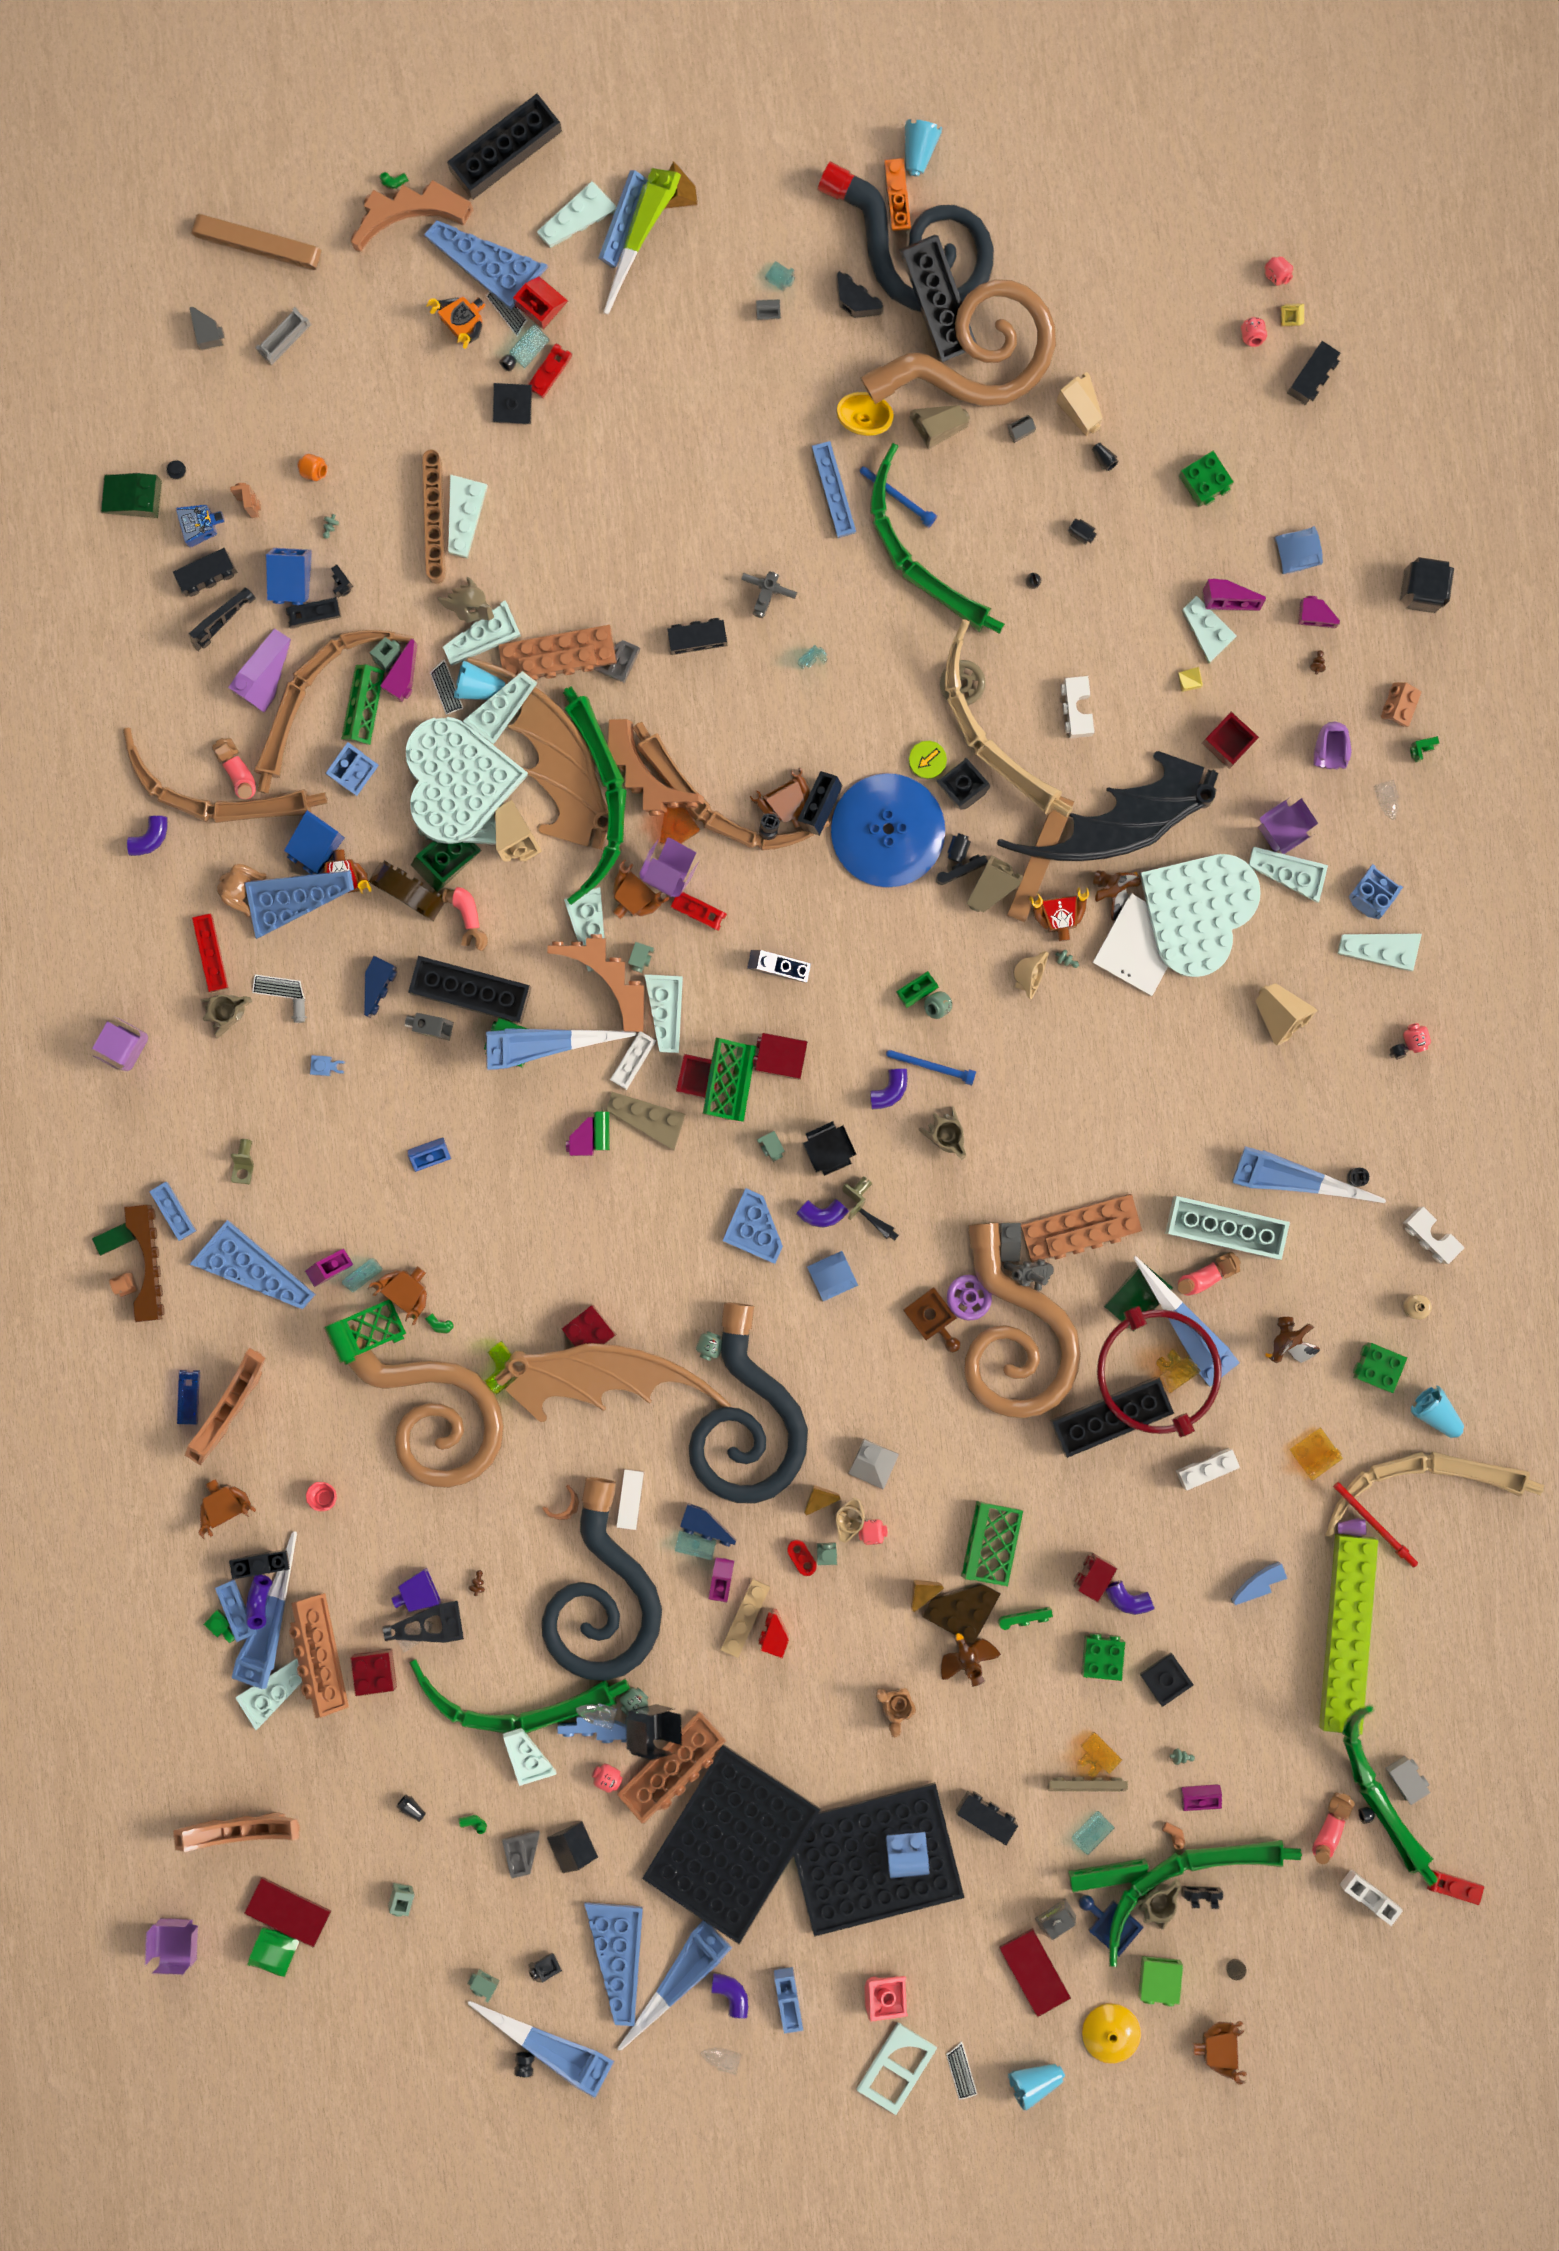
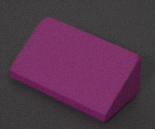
M1219 1784L1181 1788L1183 1811L1222 1809V1791Z

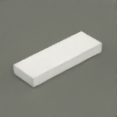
M639 1032L610 1080L627 1090L656 1040L643 1032Z
M624 1470L617 1522L618 1528L636 1530L644 1475L642 1471Z

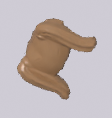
M235 864L230 872L220 877L217 892L226 905L244 912L247 917H251L249 905L243 902V899L247 896L245 883L248 881L265 880L266 874L260 873L244 864Z
M882 1688L877 1689L876 1698L878 1702L882 1703L885 1716L890 1721L889 1731L893 1738L899 1737L901 1722L905 1719H910L916 1713V1707L911 1700L910 1693L906 1688L892 1692H886Z

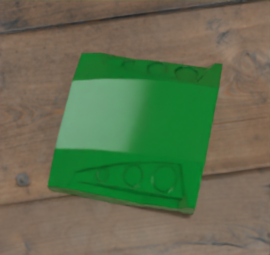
M263 1927L255 1942L247 1966H254L285 1977L300 1941L282 1932Z

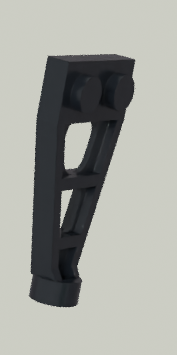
M246 587L243 588L237 595L197 625L189 633L193 647L199 651L201 648L205 649L211 643L210 639L244 604H250L256 599L253 593Z
M458 1600L440 1603L393 1625L382 1626L385 1642L404 1640L447 1643L464 1639ZM438 1615L441 1618L442 1631L440 1633L427 1632L424 1628L425 1620ZM416 1621L420 1623V1634L408 1635L405 1633V1626ZM391 1629L395 1630L394 1636H392Z

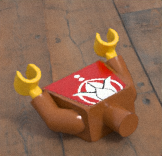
M334 850V861L326 862L325 867L321 868L319 873L350 870L354 890L348 893L361 892L363 894L365 888H368L369 892L372 891L367 872L359 863H355L354 860H346L344 850Z
M1080 887L1077 888L1078 898L1075 895L1043 900L1037 894L1038 900L1033 901V898L1029 897L1033 905L1035 919L1044 929H1048V932L1057 931L1059 942L1070 940L1069 929H1074L1077 927V924L1081 923L1086 911L1087 898L1089 897L1087 887L1084 894L1080 893Z

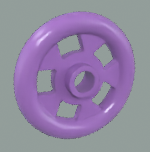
M975 1275L960 1276L948 1288V1306L953 1314L960 1319L968 1321L977 1320L983 1317L991 1306L992 1294L981 1285ZM972 1282L973 1288H965V1283ZM956 1289L962 1291L960 1298L954 1297ZM982 1289L984 1298L979 1299L977 1291ZM967 1294L971 1295V1301L966 1300ZM960 1303L967 1307L964 1312L958 1308ZM978 1303L981 1308L974 1312L972 1307Z

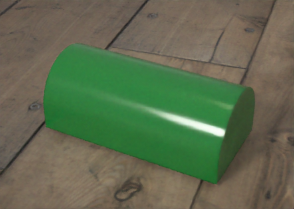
M927 971L896 991L903 1005L909 1008L938 989L939 986Z
M594 1112L595 1151L610 1150L609 1112Z

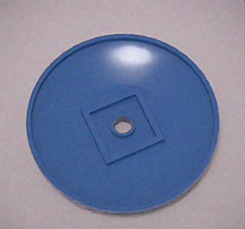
M877 774L857 782L841 797L832 817V844L844 868L860 881L884 888L904 886L925 875L937 861L945 840L944 816L933 794L916 780L899 774ZM886 824L894 827L892 834L884 833L883 827Z

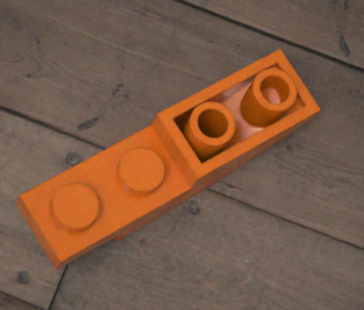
M904 158L885 160L886 190L892 231L911 229Z

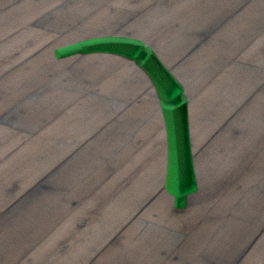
M892 443L876 474L871 494L870 514L874 516L873 525L889 554L895 570H901L903 578L942 603L960 618L969 621V625L978 632L985 626L1000 634L1005 624L989 616L992 608L955 591L930 573L918 561H913L911 553L898 539L890 518L885 514L887 510L885 499L887 475L891 467V461L899 447L897 444Z
M570 686L565 688L563 692L569 702L565 712L578 728L591 752L602 785L607 789L605 798L608 807V831L606 838L608 845L604 847L601 859L591 876L578 891L567 898L569 904L572 905L601 882L621 853L619 846L624 842V814L627 790L622 787L624 779L605 741L589 698L587 696L578 697L573 687Z
M416 1659L409 1662L425 1695L452 1723L460 1722L462 1727L502 1734L520 1728L528 1734L576 1716L617 1705L615 1696L630 1689L626 1678L609 1686L607 1681H602L587 1691L565 1701L544 1708L522 1712L519 1716L514 1714L488 1715L470 1710L462 1711L460 1706L450 1702L432 1686L428 1678L424 1676Z
M1372 1705L1361 1707L1349 1715L1342 1734L1345 1736L1343 1742L1350 1759L1354 1782L1360 1785L1359 1792L1388 1832L1409 1874L1419 1872L1428 1886H1432L1438 1880L1428 1866L1432 1862L1433 1857L1419 1844L1402 1822L1390 1803L1381 1783L1375 1780L1376 1774L1363 1752L1361 1740L1358 1738L1360 1735L1359 1726L1361 1720L1367 1714L1374 1711V1707Z
M1276 1840L1237 1846L1187 1849L1182 1855L1174 1853L1154 1869L1133 1881L1130 1890H1124L1117 1904L1110 1930L1109 1966L1117 1967V1947H1119L1121 1933L1130 1912L1138 1903V1898L1144 1897L1157 1885L1173 1877L1183 1875L1186 1870L1193 1872L1230 1865H1263L1282 1868L1283 1860L1301 1861V1849L1284 1848L1283 1841Z

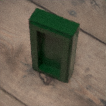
M125 1222L92 1238L99 1255L102 1256L136 1240V1238L126 1227Z

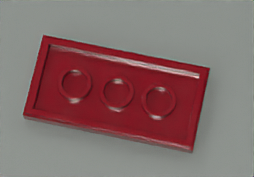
M262 1877L244 1914L314 1948L332 1911Z
M1033 1928L999 1947L1037 2018L1071 1999Z

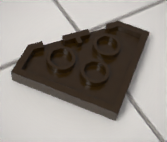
M985 1584L950 1593L946 1596L931 1599L922 1617L954 1635L957 1633L963 1634L965 1641L973 1645L1001 1593Z

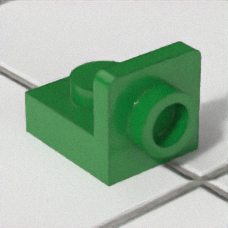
M1438 736L1418 740L1411 744L1410 754L1415 759V763L1423 760L1422 750L1423 753L1435 750L1434 747L1440 744Z

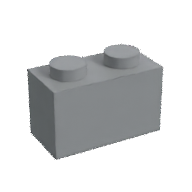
M1404 1756L1385 1768L1410 1805L1430 1793L1427 1788L1429 1783L1423 1775L1420 1777L1416 1771L1419 1768L1413 1759L1409 1760Z

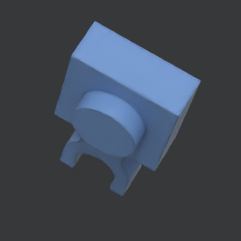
M312 1055L310 1075L331 1076V1070L344 1074V1071L337 1069V1065L345 1064V1061L338 1060L333 1063L332 1057Z

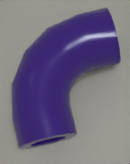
M149 816L147 832L143 836L128 837L127 850L129 856L149 854L159 848L166 838L168 817Z
M907 1069L888 1070L889 1082L887 1087L882 1090L870 1091L872 1110L891 1107L901 1100L907 1090Z
M834 1199L828 1207L823 1209L816 1207L808 1200L798 1210L796 1215L811 1226L825 1228L841 1221L850 1211L837 1199Z
M256 1575L249 1589L246 1620L250 1629L258 1630L266 1625V1602L272 1585V1580L266 1575Z
M1122 1580L1110 1583L1105 1590L1114 1607L1123 1613L1138 1615L1155 1609L1148 1591L1135 1596L1130 1595L1126 1591Z
M713 1973L711 1993L722 1994L728 1998V2015L730 2017L747 2018L749 2009L748 1995L743 1985L733 1977Z

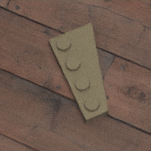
M615 1092L611 1093L607 1111L670 1149L675 1150L685 1118L684 1113Z

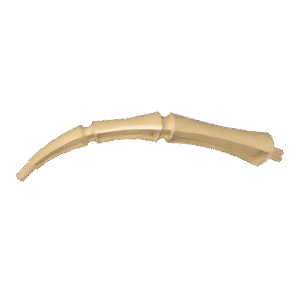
M963 619L950 647L945 671V691L949 693L947 701L961 727L968 747H973L977 757L1012 783L1045 814L1055 810L1068 817L1072 812V807L1059 799L1062 791L1041 781L1019 766L993 740L986 738V732L973 717L964 694L960 692V652L964 641L963 637L970 623Z
M1419 1452L1401 1459L1371 1466L1369 1472L1362 1471L1346 1489L1356 1499L1362 1492L1370 1488L1375 1481L1381 1482L1388 1478L1405 1474H1424L1426 1471H1430L1432 1474L1457 1476L1499 1487L1517 1496H1522L1525 1490L1541 1496V1493L1544 1491V1485L1529 1480L1530 1473L1526 1470L1485 1464L1436 1452H1431L1430 1455ZM1342 1496L1334 1509L1326 1532V1536L1331 1538L1334 1536L1339 1520L1342 1519L1346 1509L1350 1506Z

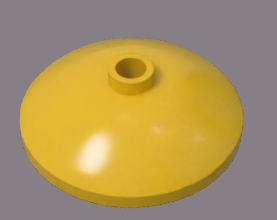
M867 392L848 394L840 400L837 406L839 422L846 429L858 435L873 436L881 434L889 429L893 422V410L886 400H882L874 404Z
M1114 2003L1100 2005L1087 2015L1083 2023L1082 2038L1088 2052L1101 2062L1119 2063L1128 2059L1136 2051L1140 2042L1141 2031L1139 2023L1134 2014L1122 2005ZM1116 2035V2039L1110 2040V2036Z

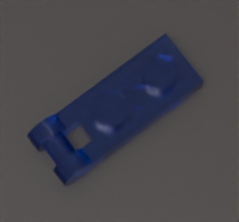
M187 1370L179 1371L177 1424H198L200 1370H193V1372H187ZM186 1380H192V1385H186Z

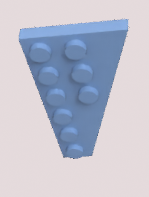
M438 220L424 234L430 242L509 309L515 306L513 297L522 286L541 276L548 268L547 264L536 262L530 257L519 255L510 249L487 240L484 241L470 233L467 234L459 231L457 228Z
M351 871L246 882L245 887L255 937L258 939L354 890Z
M229 1220L223 1224L190 1263V1265L300 1309H304L316 1295Z
M585 1902L584 1905L588 1914L614 2024L634 2026L643 1906Z

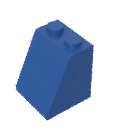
M273 548L266 554L267 600L273 601L274 604H284V601H289L293 605H302L303 602L309 599L312 550Z
M307 810L284 851L288 853V859L294 863L301 862L304 865L302 868L311 875L313 872L319 874L321 868L325 867V863L330 860L333 851L337 850L345 837Z

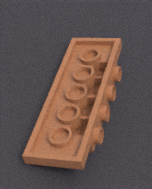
M611 625L498 645L502 668L515 675L523 671L535 681L539 677L550 679L555 678L556 674L572 675L578 670L589 672L594 670V667L617 664Z
M1132 1194L1021 1225L1031 1262L1053 1256L1057 1260L1066 1257L1065 1253L1073 1251V1254L1085 1252V1247L1091 1246L1092 1249L1103 1247V1242L1117 1243L1122 1241L1121 1237L1142 1231Z
M325 1593L291 1603L295 1621L290 1623L289 1635L294 1639L295 1647L293 1648V1654L298 1659L297 1673L302 1678L303 1683L301 1692L306 1699H311L315 1718H321L348 1708L349 1705Z
M698 1712L682 1728V1745L669 1742L663 1748V1750L677 1754L651 1760L617 1795L637 1819L644 1824L657 1810H666L672 1804L671 1799L675 1795L680 1796L686 1790L684 1786L689 1781L694 1782L700 1775L698 1772L703 1767L706 1769L713 1763L714 1753L726 1742V1739L702 1712Z

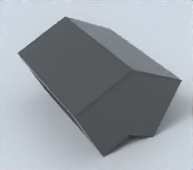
M780 299L756 300L757 320L781 319Z
M1029 415L1007 426L1014 443L1034 433L1036 430L1034 421Z

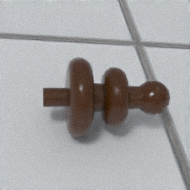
M1322 650L1317 652V657L1313 659V663L1310 665V669L1316 675L1326 670L1324 665L1325 659L1322 658L1324 655Z
M478 1570L476 1572L477 1577L472 1579V1583L475 1585L469 1586V1590L474 1592V1596H478V1593L485 1591V1588L480 1586L484 1584V1580L481 1579L483 1575L481 1570Z

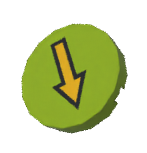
M930 740L916 744L909 756L911 770L915 775L923 779H933L939 776L945 769L947 762L946 752L943 747L937 742Z

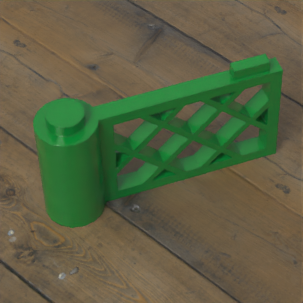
M390 1299L324 1327L339 1362H344L345 1365L356 1361L355 1356L391 1340L393 1344L403 1340V1335L406 1334ZM387 1305L390 1311L389 1317L380 1314L381 1308ZM367 1313L375 1316L373 1324L364 1321ZM378 1318L387 1321L385 1329L376 1326ZM353 1320L359 1323L357 1331L351 1330L347 1322ZM390 1323L397 1326L399 1333L393 1334L388 1332ZM362 1325L371 1328L368 1337L360 1334ZM374 1330L383 1333L381 1341L372 1339ZM358 1337L367 1341L365 1348L361 1350L357 1345Z

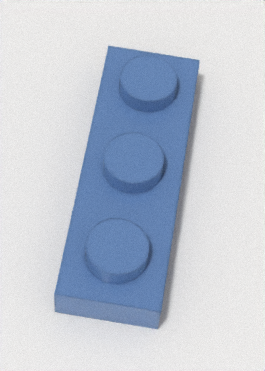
M164 1182L149 1191L178 1241L196 1232L194 1225L168 1182Z
M235 1580L216 1587V1592L236 1642L255 1635L256 1631L250 1629L247 1625L246 1607Z

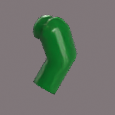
M383 172L379 177L383 186L397 189L409 181L405 173L395 178L389 176L387 172Z
M433 1313L425 1318L431 1328L437 1333L447 1334L454 1328L452 1321L439 1322Z
M471 1815L459 1818L461 1828L472 1826L478 1834L486 1832L487 1824L479 1816Z

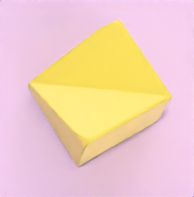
M1285 304L1281 306V326H1300L1304 324V304Z
M1199 667L1178 673L1182 692L1199 689L1203 686Z

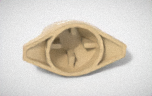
M1047 951L1035 957L1022 959L1014 970V976L1017 980L1015 988L1025 990L1027 997L1031 1000L1044 973L1048 958Z
M852 1498L837 1512L836 1524L839 1541L846 1543L864 1525V1507L858 1498Z

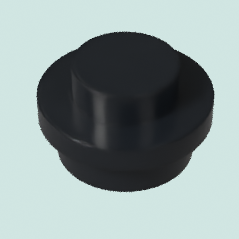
M179 460L171 461L167 466V474L172 479H181L186 474V467Z
M1403 1043L1390 1048L1391 1053L1389 1055L1391 1058L1398 1060L1404 1058L1409 1049Z

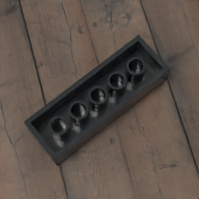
M536 93L447 161L449 170L472 200H474L562 132L561 123L538 93Z
M934 234L899 249L938 359L944 362L965 353L956 337L955 329L957 312L962 301L939 236ZM969 324L970 335L973 341L976 343L971 326Z
M418 955L408 993L522 1024L532 987L520 982Z
M1159 1377L1151 1378L1110 1395L1123 1413L1133 1420L1146 1425L1174 1414ZM1104 1399L1050 1420L1066 1458L1136 1430L1118 1419L1108 1408Z

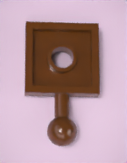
M934 1287L903 1309L926 1341L939 1332L946 1341L945 1347L949 1352L954 1353L960 1349V1341L955 1337H951L945 1329L957 1317ZM929 1308L935 1311V1317L931 1320L926 1319L924 1316L925 1311Z

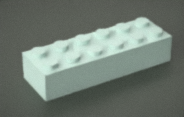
M1173 1196L1165 1234L1282 1260L1290 1222Z

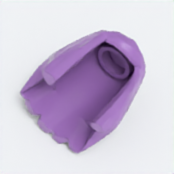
M1336 721L1328 722L1321 728L1314 749V766L1325 767L1326 769H1345L1347 767L1352 749L1349 731L1344 724Z

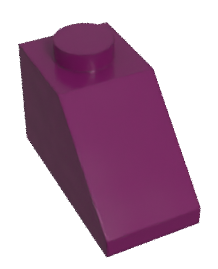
M1306 596V598L1301 600L1298 625L1336 629L1340 624V620L1324 600L1317 599L1318 597Z
M588 1117L569 1136V1141H566V1152H569V1156H594L593 1117Z
M343 1248L316 1262L305 1270V1273L313 1286L317 1287L354 1264Z
M715 1557L709 1600L728 1602L734 1560Z

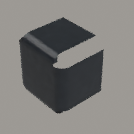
M1418 557L1404 569L1400 600L1406 594H1414L1412 603L1406 609L1436 613L1450 601L1454 568L1449 567V561Z
M834 1121L806 1133L808 1141L802 1142L815 1173L822 1170L823 1175L826 1176L853 1164L850 1157L855 1156L856 1152L844 1125L836 1128Z
M658 1704L630 1711L626 1717V1749L632 1755L649 1760L677 1754L657 1748L653 1740H664L682 1745L681 1714L670 1712L674 1708Z

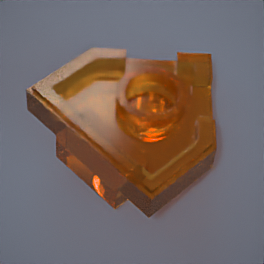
M667 805V813H664L661 829V844H665L668 837L683 844L701 831L685 808H668Z

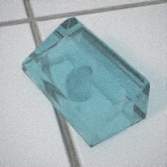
M533 324L510 350V354L515 357L520 365L526 368L550 339Z
M371 1258L343 1279L342 1283L351 1292H355L379 1274L383 1268L376 1259Z
M679 1531L674 1551L712 1560L717 1540L712 1539L710 1541L699 1535Z
M1097 1811L1072 1836V1840L1082 1851L1089 1855L1115 1827Z

